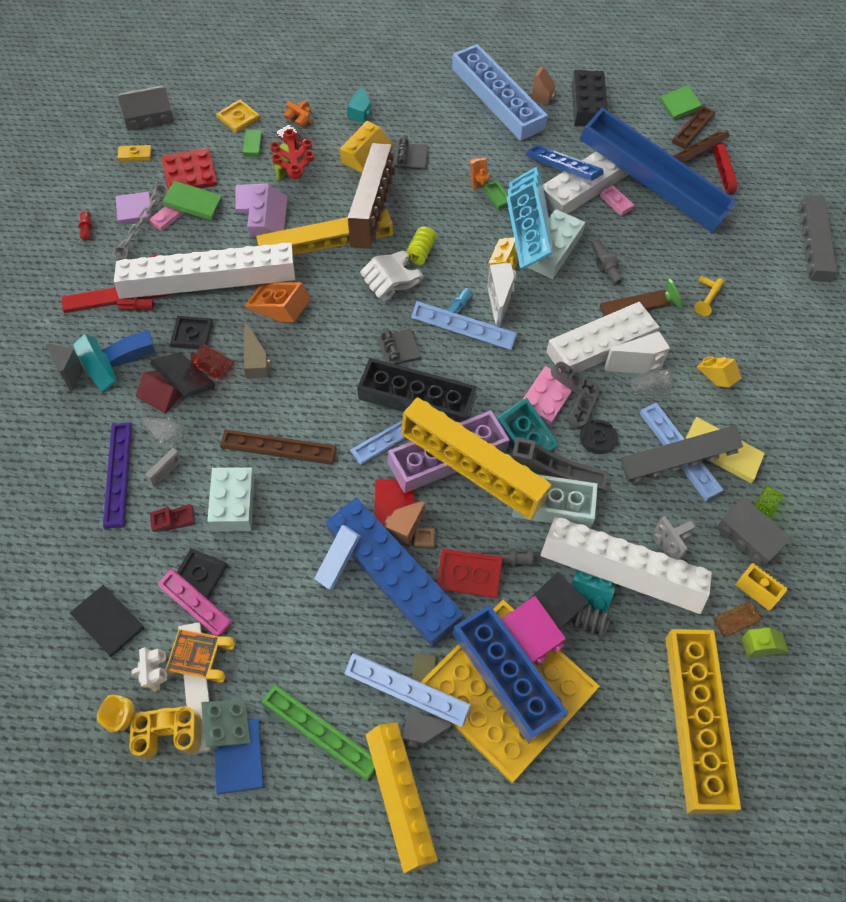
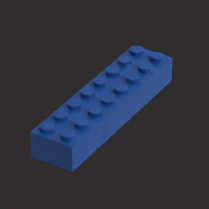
M357 497L325 521L328 531L334 538H336L342 525L347 526L361 536L351 557L432 648L454 630V626L464 621V613Z

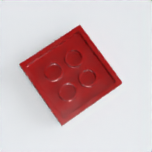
M209 148L161 156L168 191L174 181L199 189L217 186Z

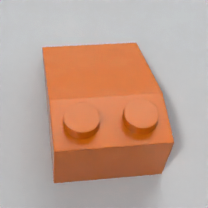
M302 282L264 283L258 287L245 307L279 322H295L311 297Z

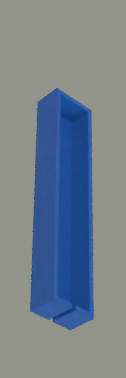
M603 107L585 126L579 139L712 233L737 201Z

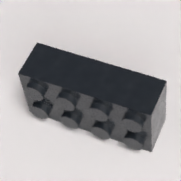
M574 70L572 79L574 126H586L602 107L608 111L604 71Z

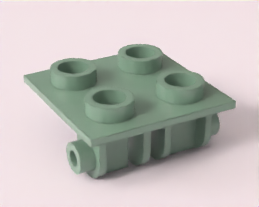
M245 699L201 702L205 745L209 747L210 751L218 750L219 746L250 744Z

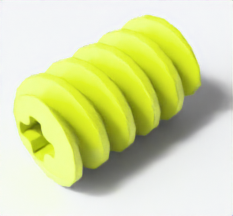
M428 227L418 228L406 250L410 262L416 265H423L432 245L437 239V234L433 229Z

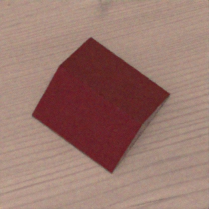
M157 370L143 372L136 393L138 399L165 414L182 396V393Z

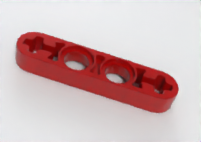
M716 144L713 155L725 193H735L737 190V180L725 144Z

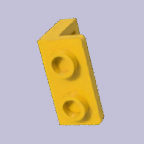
M514 238L499 239L489 265L511 263L512 270H515L519 260Z

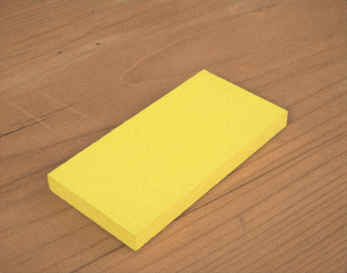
M696 417L685 439L719 430V428ZM742 441L743 447L738 449L739 453L727 456L726 453L720 454L719 459L710 461L752 483L765 453Z

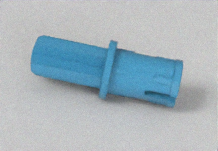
M464 288L458 298L456 297L453 300V304L447 311L458 314L461 309L466 307V303L473 296V292L468 288Z

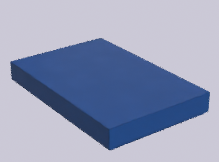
M258 718L248 720L250 744L219 746V749L215 750L217 795L264 788Z

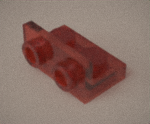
M202 344L196 353L192 352L190 354L191 363L195 368L202 369L211 377L223 380L234 365L233 360L205 344Z

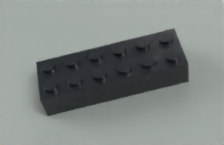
M369 358L357 391L359 400L402 412L418 397L428 402L436 410L444 412L453 421L460 423L470 417L476 400L477 386Z

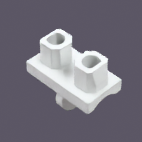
M144 647L139 649L140 662H138V668L132 670V677L138 679L142 687L151 688L152 691L156 692L160 690V684L167 680V672L165 669L159 668V663L166 660V653L161 649L149 650Z

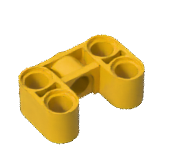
M188 706L162 708L155 711L137 713L133 716L130 726L129 747L131 753L143 760H150L158 751V737L174 735V745L176 748L186 754L196 753L201 747V716ZM191 715V720L185 724L186 717ZM148 720L147 726L142 729L143 723ZM191 737L189 745L184 746L186 739ZM147 743L146 749L141 752V747Z

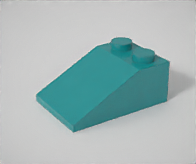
M528 398L518 401L496 417L510 439L509 445L513 449L516 437L536 441L538 445L549 451L559 445Z

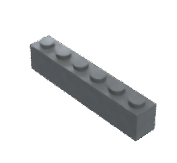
M805 195L803 201L799 203L798 210L801 212L800 223L803 224L802 236L805 238L803 247L806 248L805 260L808 261L807 274H810V281L831 282L837 273L826 199L825 196Z
M737 425L624 456L620 460L626 480H632L635 483L644 480L643 476L651 474L653 478L663 475L662 471L670 469V472L681 470V466L689 464V467L701 464L700 460L706 458L708 462L719 459L720 454L726 453L727 456L739 453L738 449L742 448L743 444Z

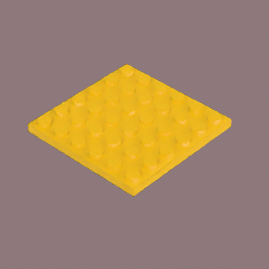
M504 600L493 609L500 619L514 611ZM458 644L421 683L472 705L463 727L451 723V725L513 784L600 686L561 651L557 653L550 652L546 655L547 660L538 666L533 664L568 711V714L562 722L528 744Z

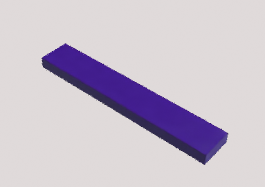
M131 422L112 423L103 517L104 529L125 528L132 435Z

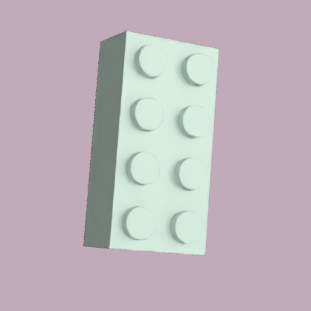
M556 209L549 217L552 255L527 267L551 279L555 277L581 238L585 225L584 221Z
M538 475L544 477L551 484L544 504L532 520L552 523L556 516L565 518L578 525H585L591 529L595 519L597 483ZM513 509L512 517L529 520Z

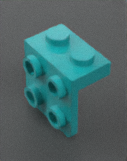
M576 569L572 586L588 601L586 606L591 605L592 609L598 608L601 612H607L616 583Z

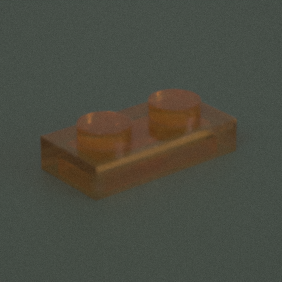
M750 601L713 618L714 623L724 638L761 620V617Z

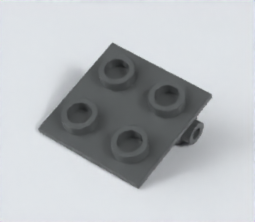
M402 136L399 139V143H396L394 166L425 169L428 145L409 144L408 138Z
M384 328L381 336L377 337L385 362L397 364L421 358L411 329L392 333L388 328Z

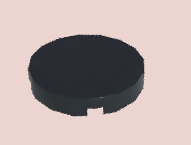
M595 419L583 425L580 431V441L582 446L589 452L605 454L614 449L618 440V434L609 422Z

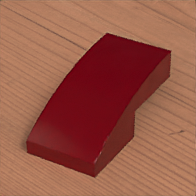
M191 504L172 510L166 507L150 513L153 532L168 531L196 524L194 508Z

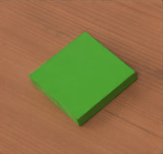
M689 85L660 97V101L673 120L702 109V104Z

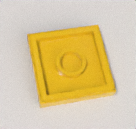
M241 99L216 113L217 118L235 133L260 119V115Z

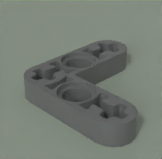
M558 362L552 366L551 375L554 379L578 394L568 416L569 425L574 429H578L586 424L599 394V388L594 382L568 364ZM572 377L577 379L578 385L572 382ZM580 401H583L586 404V409H583L581 407Z

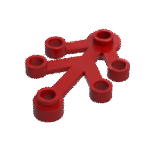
M286 129L283 133V140L288 144L289 152L280 148L278 142H272L270 144L271 152L276 153L272 155V162L285 168L290 178L296 180L302 177L303 168L314 160V152L307 151L312 149V141L310 139L303 140V146L295 152L296 133L292 129ZM304 154L305 158L297 164V160ZM282 157L288 159L291 164L283 161Z

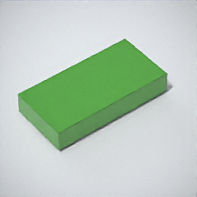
M246 130L243 157H259L262 130Z
M498 180L483 185L484 191L497 210L508 207V195Z

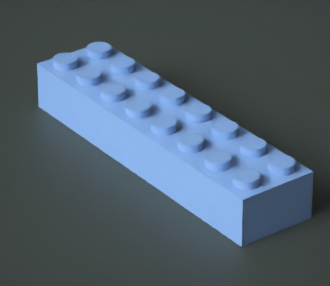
M478 44L453 54L452 70L520 141L546 129L548 115Z

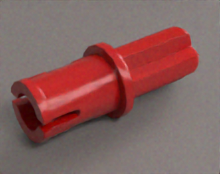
M85 211L80 213V222L78 224L80 238L83 241L90 240L92 230L91 213L88 211L87 216H85Z
M137 297L134 299H119L117 307L119 310H135V312L138 310H154V300L138 299Z

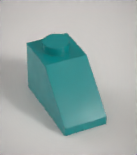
M360 87L347 105V118L365 123L367 118L371 117L372 109L364 88Z

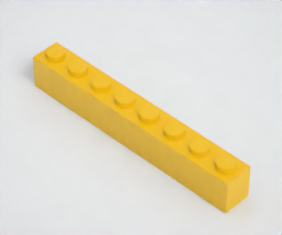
M388 210L382 212V220L379 222L376 238L393 235V223ZM348 217L257 235V244L262 246L291 243L293 255L350 244Z

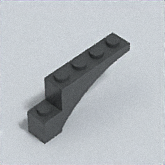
M516 437L512 458L521 465L529 467L535 474L597 483V491H605L608 471L571 461L543 448L536 441Z

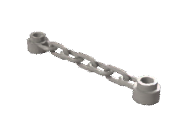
M158 184L153 189V195L150 198L151 204L141 211L139 215L140 221L138 224L132 225L128 231V239L122 241L112 251V256L115 260L120 261L128 256L130 240L137 237L141 231V223L147 221L151 216L152 206L157 205L161 199L165 198L168 192L165 185ZM145 210H146V213L149 212V214L147 215L146 218H145V216H142L143 213L145 212ZM134 227L135 229H138L135 235L132 232Z

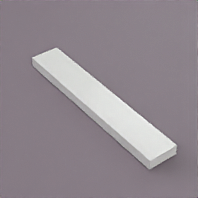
M200 622L178 626L182 630L202 633ZM184 675L186 704L199 713L202 719L201 747L193 755L209 752V747L205 745L201 702L210 701L208 681L204 678ZM191 715L188 716V722L191 720Z

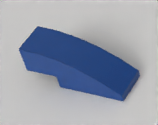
M147 330L119 340L101 352L107 354L111 367L139 361V356L155 353V348L150 331Z

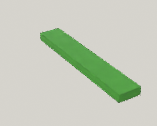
M274 685L261 701L265 707L365 781L370 779L375 771L371 754L281 688Z

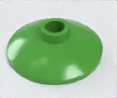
M669 277L667 278L668 292L664 293L668 302L672 301L679 309L683 310L684 306L680 295Z

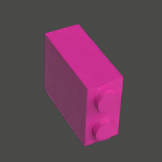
M536 596L501 619L525 654L536 666L546 661V655L550 652L557 653L565 647L564 642L567 641Z

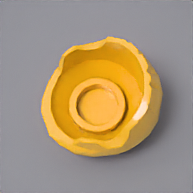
M109 695L98 710L97 721L111 733L125 730L131 725V720L135 715L134 704L126 697Z

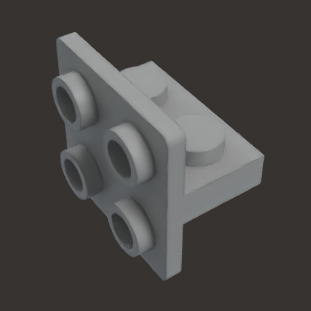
M664 516L660 518L652 533L653 539L657 545L662 547L664 554L681 560L688 550L686 542L692 537L691 534L695 526L692 521L673 528Z

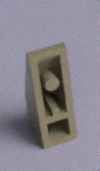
M244 324V372L246 379L268 377V371L271 370V360H267L265 350L249 325Z

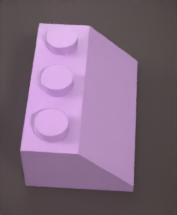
M252 184L247 224L251 238L285 229L288 197L270 185Z

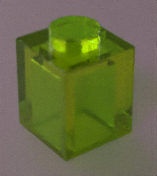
M766 484L754 506L770 519L784 494Z

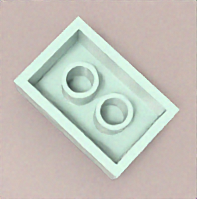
M252 467L212 468L207 521L211 532L251 531L255 481Z

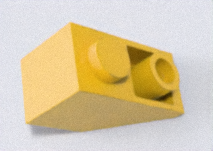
M713 356L704 358L703 362L697 365V368L717 386L731 387L742 378L735 359H727L726 357L713 358Z

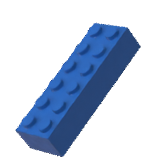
M490 604L454 626L453 637L528 744L566 718L568 711Z

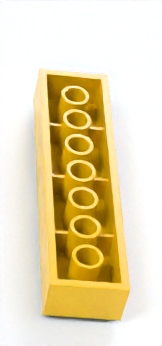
M418 397L403 412L401 435L529 520H532L542 507L551 487V484L544 477L538 476L527 466L521 465L510 455L504 454L493 444L487 443L476 433L470 432L462 424L453 421L444 412L436 410L428 402Z
M671 629L665 640L687 814H734L741 810L714 630Z

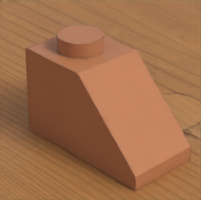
M542 66L535 74L531 99L548 106L550 101H554L556 97V84Z
M420 501L394 510L392 516L387 517L384 527L395 539L409 544L426 512L425 502Z

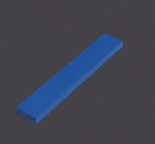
M536 145L526 151L529 158L591 182L604 174L603 169L540 145Z

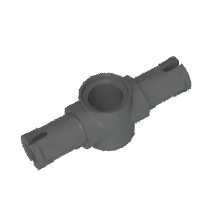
M600 239L594 240L591 243V247L597 255V268H600V272L604 271L608 274L614 285L622 283L623 277L617 270L618 258L616 254L605 250Z

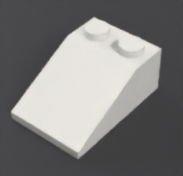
M511 263L490 265L487 288L497 327H500L511 299V293L514 292L513 281H516V271L512 270Z
M656 332L611 347L604 369L605 371L656 373L662 369L670 347L661 333Z

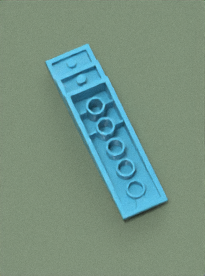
M537 167L509 182L510 188L508 189L509 196H507V202L521 270L552 255L546 199L540 170Z

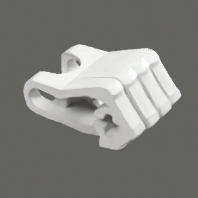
M400 251L391 255L375 256L360 271L361 275L365 278V282L370 285V289L383 301L391 299L395 290L410 289L419 284L423 279V274L419 269L407 270L403 267L407 264L409 258L406 251Z

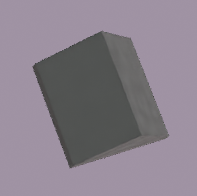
M46 344L45 346L70 392L73 391L84 370L74 348Z

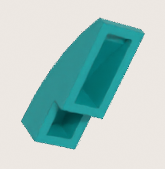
M84 334L73 346L91 379L102 392H106L117 382L106 353L101 352L97 338Z

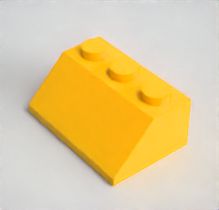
M366 121L340 148L341 163L362 173L372 143L391 144L392 148L393 144L379 126Z

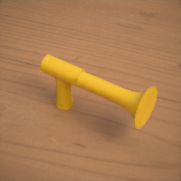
M701 276L699 283L712 288L706 299L697 302L694 305V309L698 314L708 316L712 312L710 303L723 286L724 280L719 278L715 282Z

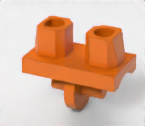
M290 101L286 103L288 108L284 114L286 119L292 122L297 116L298 118L295 123L301 128H304L307 123L313 124L314 121L310 119L311 109L309 108V102H298L297 106Z
M485 157L470 159L472 188L476 190L487 184L490 178L487 169V159Z

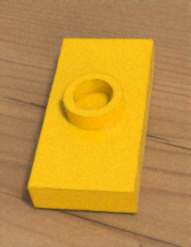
M151 145L118 147L119 162L151 161Z

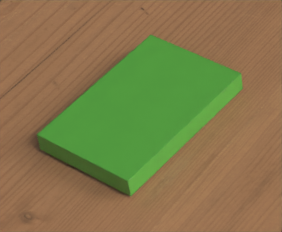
M174 181L163 200V206L212 220L222 200V195Z

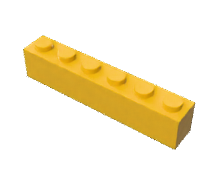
M398 722L378 725L366 734L403 873L423 869L438 860Z

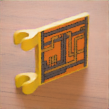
M179 629L166 671L223 683L225 680L224 672L211 669L218 646L233 650L235 646L234 639Z

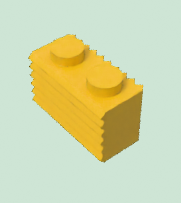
M755 563L749 566L735 584L769 611L787 591V587H784L780 582H776V579H773L772 576H769L765 571L755 566Z

